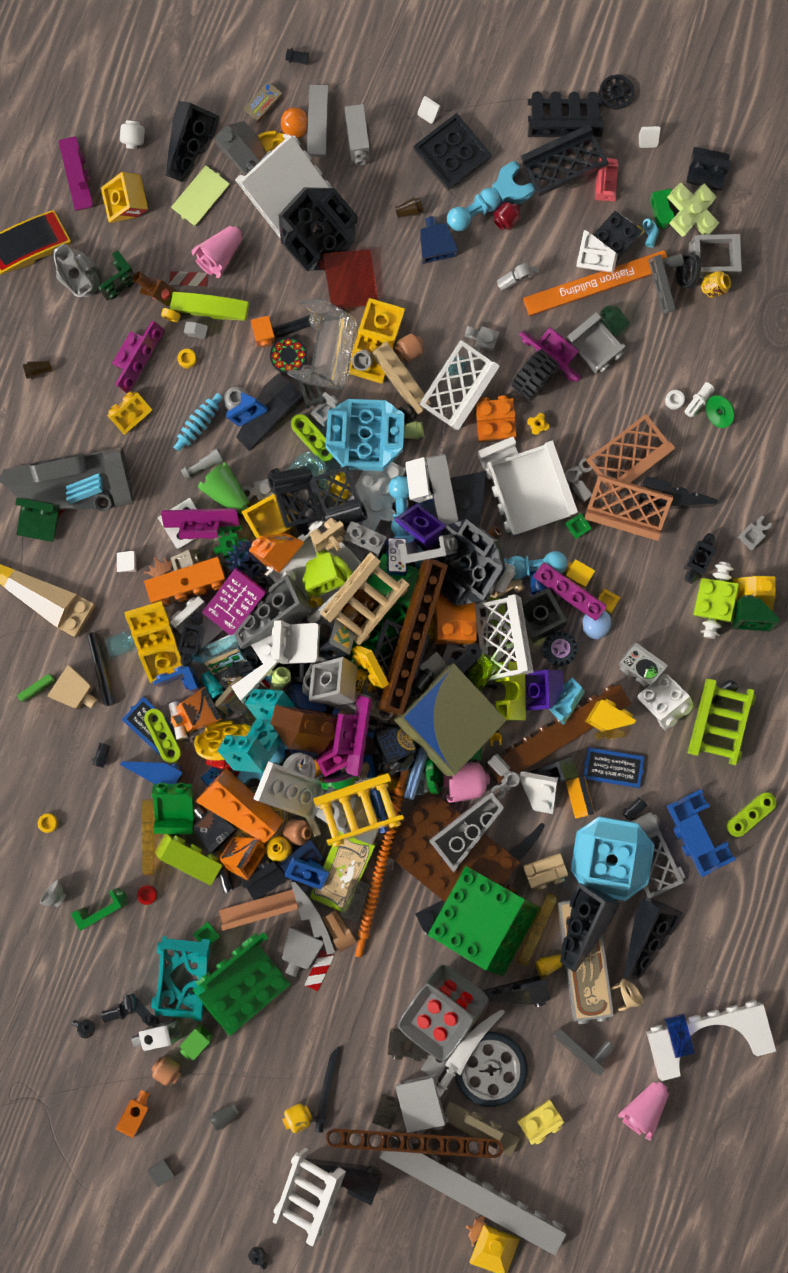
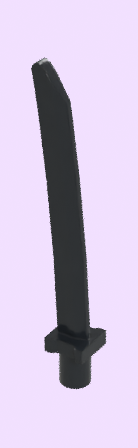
M337 1047L330 1054L318 1114L315 1117V1132L323 1133L324 1123H326L325 1114L340 1047Z

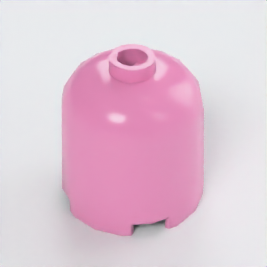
M467 762L453 776H446L443 773L444 788L448 787L449 795H446L447 801L452 803L482 797L487 785L490 784L489 773H485L482 765L477 762Z

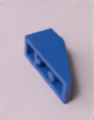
M122 761L120 764L154 784H178L184 775V772L181 771L182 767L176 763Z

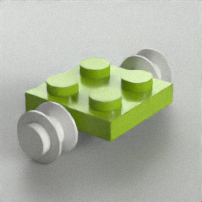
M719 562V565H715L718 571L713 573V576L717 580L701 578L693 615L709 619L702 623L706 627L701 633L706 638L715 639L716 636H720L717 633V629L722 626L717 620L733 622L740 585L738 583L725 582L732 579L729 571L734 570L730 567L731 564Z

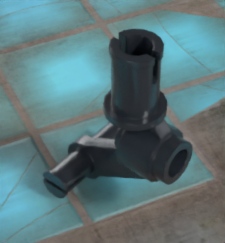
M135 994L123 996V1001L117 1007L101 1012L104 1023L116 1019L123 1020L129 1013L135 1011L147 1026H153L158 1023V1018L149 1012L135 997Z

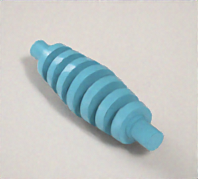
M217 393L211 400L207 399L205 401L208 404L207 406L201 404L199 407L203 410L202 412L198 409L194 411L198 417L192 414L189 416L193 423L185 422L188 429L182 427L181 431L184 434L183 436L181 434L177 435L178 442L174 445V449L179 452L183 446L191 444L188 441L189 439L195 441L197 438L193 434L196 433L199 436L202 434L198 429L199 427L204 431L207 429L203 422L205 421L207 424H210L211 420L208 416L214 418L215 413L213 410H219L218 403L223 398L220 394Z

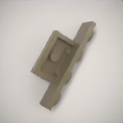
M449 1101L444 1111V1116L448 1117L449 1120L447 1123L475 1138L499 1140L503 1145V1153L510 1157L512 1156L520 1138L503 1130L500 1124L492 1120L488 1122L483 1119L484 1116L476 1111L470 1112ZM494 1143L490 1144L491 1147L497 1149Z

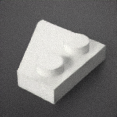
M584 230L576 266L583 269L614 273L618 254Z
M521 771L519 778L533 810L553 814L558 778Z

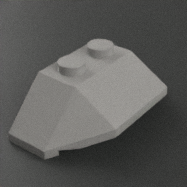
M328 787V790H325L323 795L337 790L333 789V787ZM358 795L350 797V804L358 828L370 826L361 797H358ZM339 801L331 803V810L338 830L344 834L351 832L342 803ZM319 807L315 815L327 823L324 811ZM380 829L354 838L372 845Z

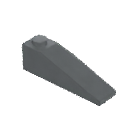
M245 121L228 125L214 137L217 147L244 176L249 173L246 171L247 163L251 165L249 161L253 160L257 164L266 155L257 134Z
M286 574L269 588L268 591L270 593L263 601H259L255 612L252 615H248L234 633L241 649L271 636L274 621L281 620L288 624H295L312 612L307 597L289 575Z

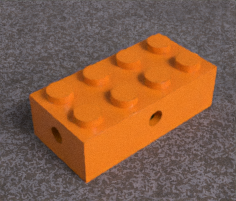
M215 557L145 580L144 583L151 604L162 601L164 608L171 606L170 603L174 601L181 603L189 600L188 597L196 595V597L203 596L211 589L218 591L227 580V576L221 560Z

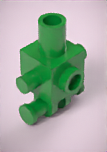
M240 521L239 526L220 527L218 536L222 537L218 538L220 546L213 547L215 554L223 553L225 559L230 558L231 555L228 554V551L233 552L232 545L238 547V541H242L245 544L246 537L239 539L237 533L233 534V531L242 530Z

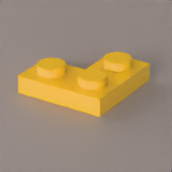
M359 645L351 649L354 653L353 659L355 663L368 670L370 674L368 675L369 680L374 686L384 688L389 685L372 650Z

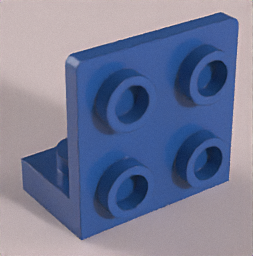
M185 665L175 668L174 673H162L156 676L157 680L152 681L155 686L162 687L182 678L185 689L193 693L201 689L194 669L189 666L185 667Z

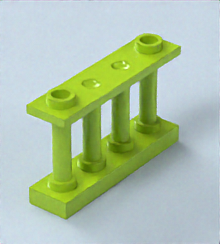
M706 679L687 753L698 756L699 752L704 751L730 758L729 764L732 765L740 762L742 756L740 747L750 706L754 705L756 699L754 690L747 689L746 694L719 688L716 685V680ZM719 695L743 701L741 713L713 706L711 704L712 697ZM715 714L739 720L737 731L709 725L706 722L708 715ZM708 732L734 739L732 750L704 744V741H702L703 734Z

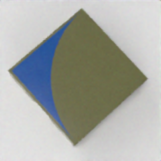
M455 664L446 666L427 685L424 692L404 709L403 715H398L394 721L413 741L417 742L425 750L428 757L446 776H453L506 722V719Z

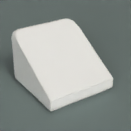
M424 96L418 110V116L433 124L440 114V105Z
M641 127L639 147H657L660 127Z
M135 551L117 553V572H137Z

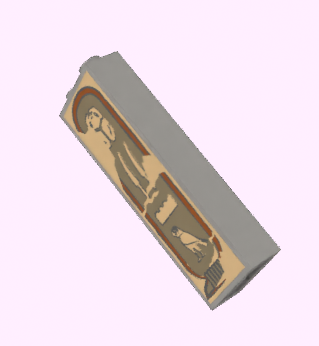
M570 900L557 901L562 945L564 938L567 937L568 925H566L567 918L570 919L572 908L569 907ZM602 935L576 972L566 967L572 1018L574 1021H578V1024L590 1023V1019L608 1021L609 1017L614 1016Z

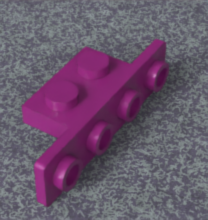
M76 136L61 139L58 143L75 211L92 208L93 203L87 182L90 181L87 169L84 170L83 164L86 161L83 152H80Z
M151 321L143 336L130 331L112 362L115 367L123 370L115 386L124 393L131 391L165 331L155 321Z
M552 327L548 328L539 341L526 330L520 332L519 335L522 337V342L528 346L532 345L537 349L536 351L542 349L559 363L558 370L564 371L567 379L572 382L574 380L578 382L582 379L581 375L568 366L580 350Z
M236 508L162 510L161 512L163 527L179 528L180 539L218 538L220 527L239 526Z
M546 562L541 564L533 576L556 595L562 597L595 621L607 607L606 604Z
M361 695L357 696L355 714L338 713L333 753L348 754L346 773L354 776H360L363 767L362 761L366 747L369 715L372 708V699Z

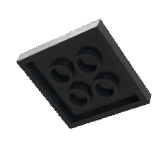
M458 113L454 114L413 146V150L447 191L492 157V154Z

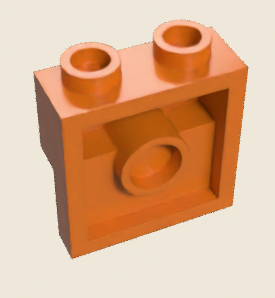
M507 395L497 397L498 400H490L489 397L479 398V402L475 404L478 442L505 440L510 437L516 439L513 398L509 399Z

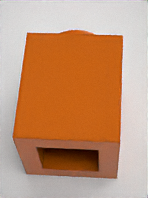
M269 315L250 320L257 347H269L272 343L276 342Z

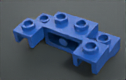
M698 789L666 805L674 821L675 828H673L677 839L681 838L684 844L681 846L686 857L689 856L693 860L700 877H704L736 860L728 848V842L713 846L697 814L710 807L702 795V789Z

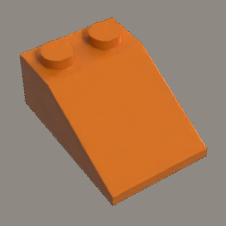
M439 593L435 606V644L470 645L475 643V603L455 606Z

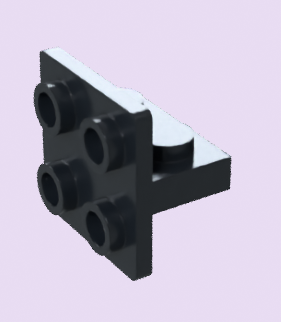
M694 147L686 183L698 186L705 184L708 188L722 190L731 161H729L730 154Z
M266 853L249 880L240 877L242 880L240 882L244 889L248 890L253 900H257L287 880L277 862L272 861Z

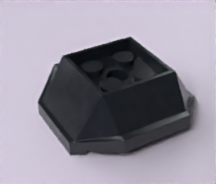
M304 187L279 214L281 244L305 271L329 270L353 244L358 216L336 189ZM316 224L317 229L315 232H313V227Z
M470 519L446 525L440 536L453 534L457 539L458 548L456 549L457 553L430 558L448 565L440 594L455 606L487 601L506 570L499 541ZM439 539L436 542L433 549H438L441 547Z

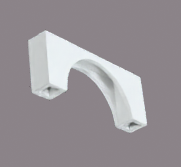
M757 1000L746 1002V1006L739 1008L738 1005L727 1007V1011H710L704 1017H700V1015L691 1016L688 1018V1021L681 1022V1031L685 1033L683 1039L675 1036L678 1033L676 1028L678 1031L680 1030V1020L672 1021L669 1026L662 1027V1025L652 1026L651 1030L646 1032L658 1078L664 1081L681 1076L679 1060L685 1042L694 1032L709 1025H726L738 1030L746 1038L753 1054L756 1056L776 1052L764 1005L760 1002L757 1003ZM672 1032H674V1037H675V1039H677L675 1043H673V1042H674V1041H673L674 1039L672 1038V1037H673V1036H672V1035H673Z

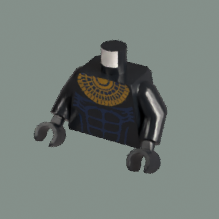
M372 717L368 722L371 725L368 731L370 733L374 730L377 731L374 734L373 741L385 764V768L390 772V775H393L395 772L406 771L414 761L416 754L415 746L419 744L413 741L400 726L382 723L377 718Z

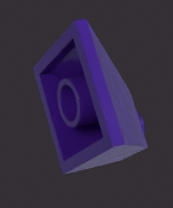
M419 504L412 506L394 520L413 539L428 550L436 544L446 527L445 524Z
M541 670L525 674L526 711L552 709L564 690L563 670Z

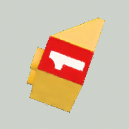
M121 172L101 187L109 223L136 218L148 210L140 174Z

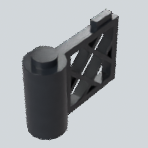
M348 465L311 478L310 486L313 493L317 492L325 513L324 522L333 518L336 522L341 521L344 527L349 526L351 521L358 523L367 520L366 507L360 500ZM344 471L347 478L345 484L335 480L337 473ZM324 478L330 481L327 490L320 487L319 479ZM333 483L342 487L339 496L330 492ZM345 489L352 492L353 500L348 501L342 498ZM328 495L337 499L335 506L328 508L326 503Z
M306 466L268 475L269 487L274 493L285 529L320 521L322 516H324L322 505L317 504L309 483L313 477L312 472ZM307 489L309 494L307 501L297 496L299 491ZM286 494L292 497L290 505L282 502L280 496ZM295 500L305 505L301 512L291 507ZM307 506L314 510L315 517H308L303 514ZM291 511L298 515L297 521L289 523L287 513Z

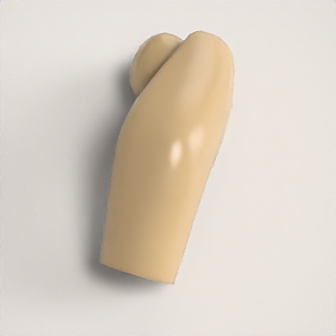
M521 579L511 580L504 592L493 590L490 596L492 598L501 597L515 589L516 593H520L525 589V586L522 584L523 581Z

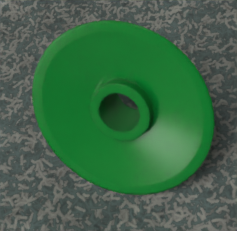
M712 396L706 403L707 417L716 427L726 428L733 422L734 406L722 396Z

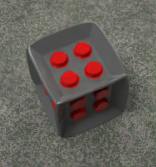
M440 965L431 974L427 983L420 989L398 1022V1028L427 1053L441 1061H447L489 1002V998L479 987L449 966Z

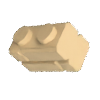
M560 853L523 866L530 888H535L536 891L546 888V884L552 881L554 884L564 882V877L568 876Z

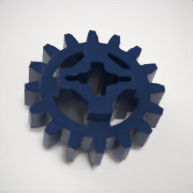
M246 540L245 544L242 541H238V547L232 545L234 550L233 552L228 551V554L231 556L226 558V561L230 563L226 568L232 570L230 572L231 575L234 569L237 568V565H239V570L255 581V575L261 577L260 571H265L266 569L263 567V563L249 551L253 543L250 540Z

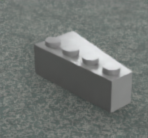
M489 792L429 839L453 872L504 808L492 792Z

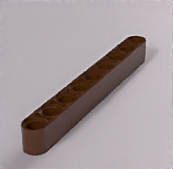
M331 1129L325 1135L326 1144L332 1148L480 1158H498L503 1153V1145L496 1139L350 1129ZM333 1132L340 1136L337 1144L330 1142L329 1137ZM352 1134L359 1136L360 1141L356 1146L350 1143L349 1138ZM372 1135H376L379 1138V1144L376 1147H373L369 1142ZM393 1136L399 1140V1145L396 1148H392L389 1143L390 1138ZM413 1137L416 1138L419 1142V1145L415 1150L412 1149L409 1145V1142ZM432 1139L438 1142V1148L435 1151L429 1147V1142ZM452 1140L458 1144V1149L455 1152L449 1149V1143ZM472 1141L477 1144V1151L475 1153L469 1151V1144ZM491 1143H494L497 1147L494 1155L488 1151Z

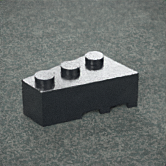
M486 471L450 478L458 522L470 519L480 526Z

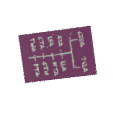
M235 568L202 613L230 636H234L236 630L254 610L267 591L241 570Z

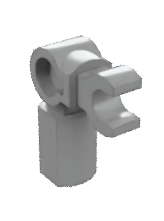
M528 263L517 266L515 271H511L498 279L497 283L502 291H506L519 283L520 280L531 279L534 274H540L538 266L531 267Z
M586 458L582 459L578 466H574L565 472L568 485L573 486V491L583 503L592 496V492L585 483L579 480L582 474H587L592 470L591 466L589 468L583 467Z
M496 753L487 763L500 776H504L501 780L502 783L493 786L491 789L492 793L496 789L502 791V794L498 797L501 800L505 797L507 790L510 791L519 784L520 778L516 772L509 770V765Z

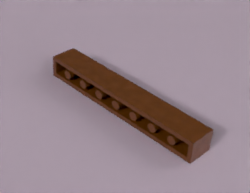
M433 559L422 561L388 672L387 681L389 685L383 689L377 708L393 715H403L448 565Z
M612 683L603 689L605 693L600 696L596 693L587 699L589 703L584 706L578 704L564 725L555 718L556 723L550 727L546 724L538 729L539 733L532 736V734H529L521 739L523 743L516 747L513 744L505 749L507 753L502 755L501 758L509 765V770L518 774L593 728L592 725L585 721L597 701L608 699L616 704L615 708L618 710H622L632 704L620 684L614 686ZM488 764L487 767L494 776L498 785H500L502 783L501 780L504 778V776H500Z

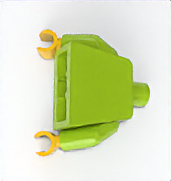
M324 549L319 554L316 552L317 557L306 563L302 584L307 596L311 598L309 600L311 608L321 607L324 601L318 596L343 586L353 574L344 560L339 556H334L327 549Z

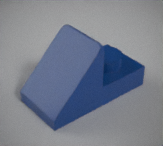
M241 393V404L227 411V418L240 427L267 412L268 408L255 398Z
M293 857L285 872V877L320 890L329 875V871L311 858L306 862Z

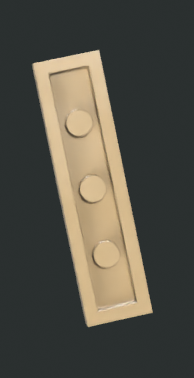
M386 341L371 352V354L405 402L414 409L417 415L424 409L419 404L425 394ZM427 400L425 404L430 405L431 402Z

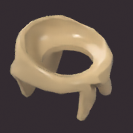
M622 979L621 982L610 987V990L618 987L621 988L625 1004L618 1008V1011L638 1007L643 1004V997L637 987L626 979ZM625 986L628 988L631 997L627 993Z

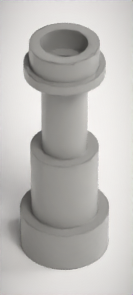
M216 448L210 451L209 455L201 458L200 462L189 468L184 467L181 469V472L186 480L191 479V475L199 470H205L215 464L219 465L224 461Z

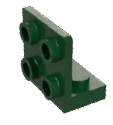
M118 250L112 254L115 260L112 263L118 273L98 287L107 301L117 298L123 289H128L135 284L133 282L135 274Z
M16 498L15 505L21 506L16 534L18 536L53 542L60 505L28 498Z

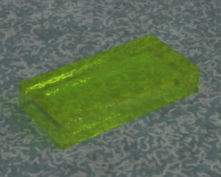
M482 654L466 677L481 691L498 666L488 654Z

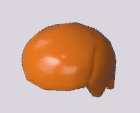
M288 108L281 117V130L284 134L294 135L296 138L304 136L308 128L306 112L300 108Z

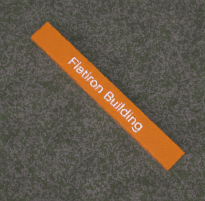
M665 250L615 266L614 273L601 271L524 297L523 302L530 317L651 276L652 273L648 260L657 255H661L662 259L667 258Z

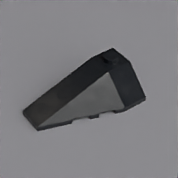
M648 476L641 483L642 487L672 495L673 500L669 509L714 507L718 502L717 499L693 492L689 494L688 490L683 487L672 488L670 487L671 483ZM640 493L637 497L639 503L649 499L645 493ZM659 498L654 502L658 508L666 505L667 500ZM652 503L642 506L644 511L655 510Z
M579 882L570 900L569 907L572 908L570 919L567 918L566 922L568 931L567 937L563 940L560 962L573 972L578 970L612 922L620 905L619 902L606 893Z
M306 1158L307 1161L327 1173H333L338 1168L346 1171L340 1187H345L348 1190L347 1194L372 1205L382 1179V1174L379 1173L380 1170L372 1165L367 1167L365 1165Z

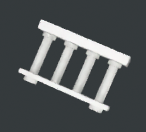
M305 1147L301 1152L295 1153L291 1163L293 1165L281 1200L274 1209L275 1217L273 1222L276 1224L283 1217H286L307 1230L309 1235L306 1243L314 1246L323 1236L346 1171L338 1168L333 1173H327L306 1160L309 1149ZM302 1167L323 1179L325 1184H327L326 1188L322 1190L300 1177ZM296 1184L319 1197L321 1201L319 1206L317 1207L295 1194ZM290 1201L312 1213L314 1221L310 1223L288 1209Z

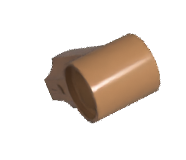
M337 910L322 918L339 952L357 942Z

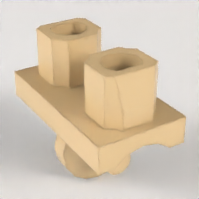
M330 518L324 523L327 531L322 534L318 529H315L309 534L314 548L319 554L324 549L329 551L334 548L336 551H339L341 549L339 543L344 540L342 536L345 535L346 531L341 521L336 522L333 518Z

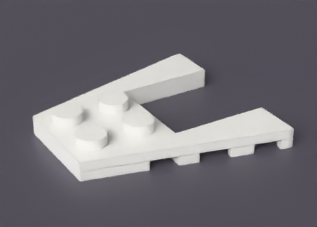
M234 634V636L228 635L206 646L213 658H217L237 649L239 643ZM273 635L251 645L263 665L231 686L242 703H245V698L260 686L259 683L266 676H270L273 672L272 669L279 663L272 660Z

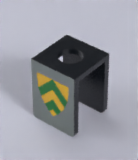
M334 619L332 627L322 624L319 634V655L328 660L349 656L355 633L337 619Z

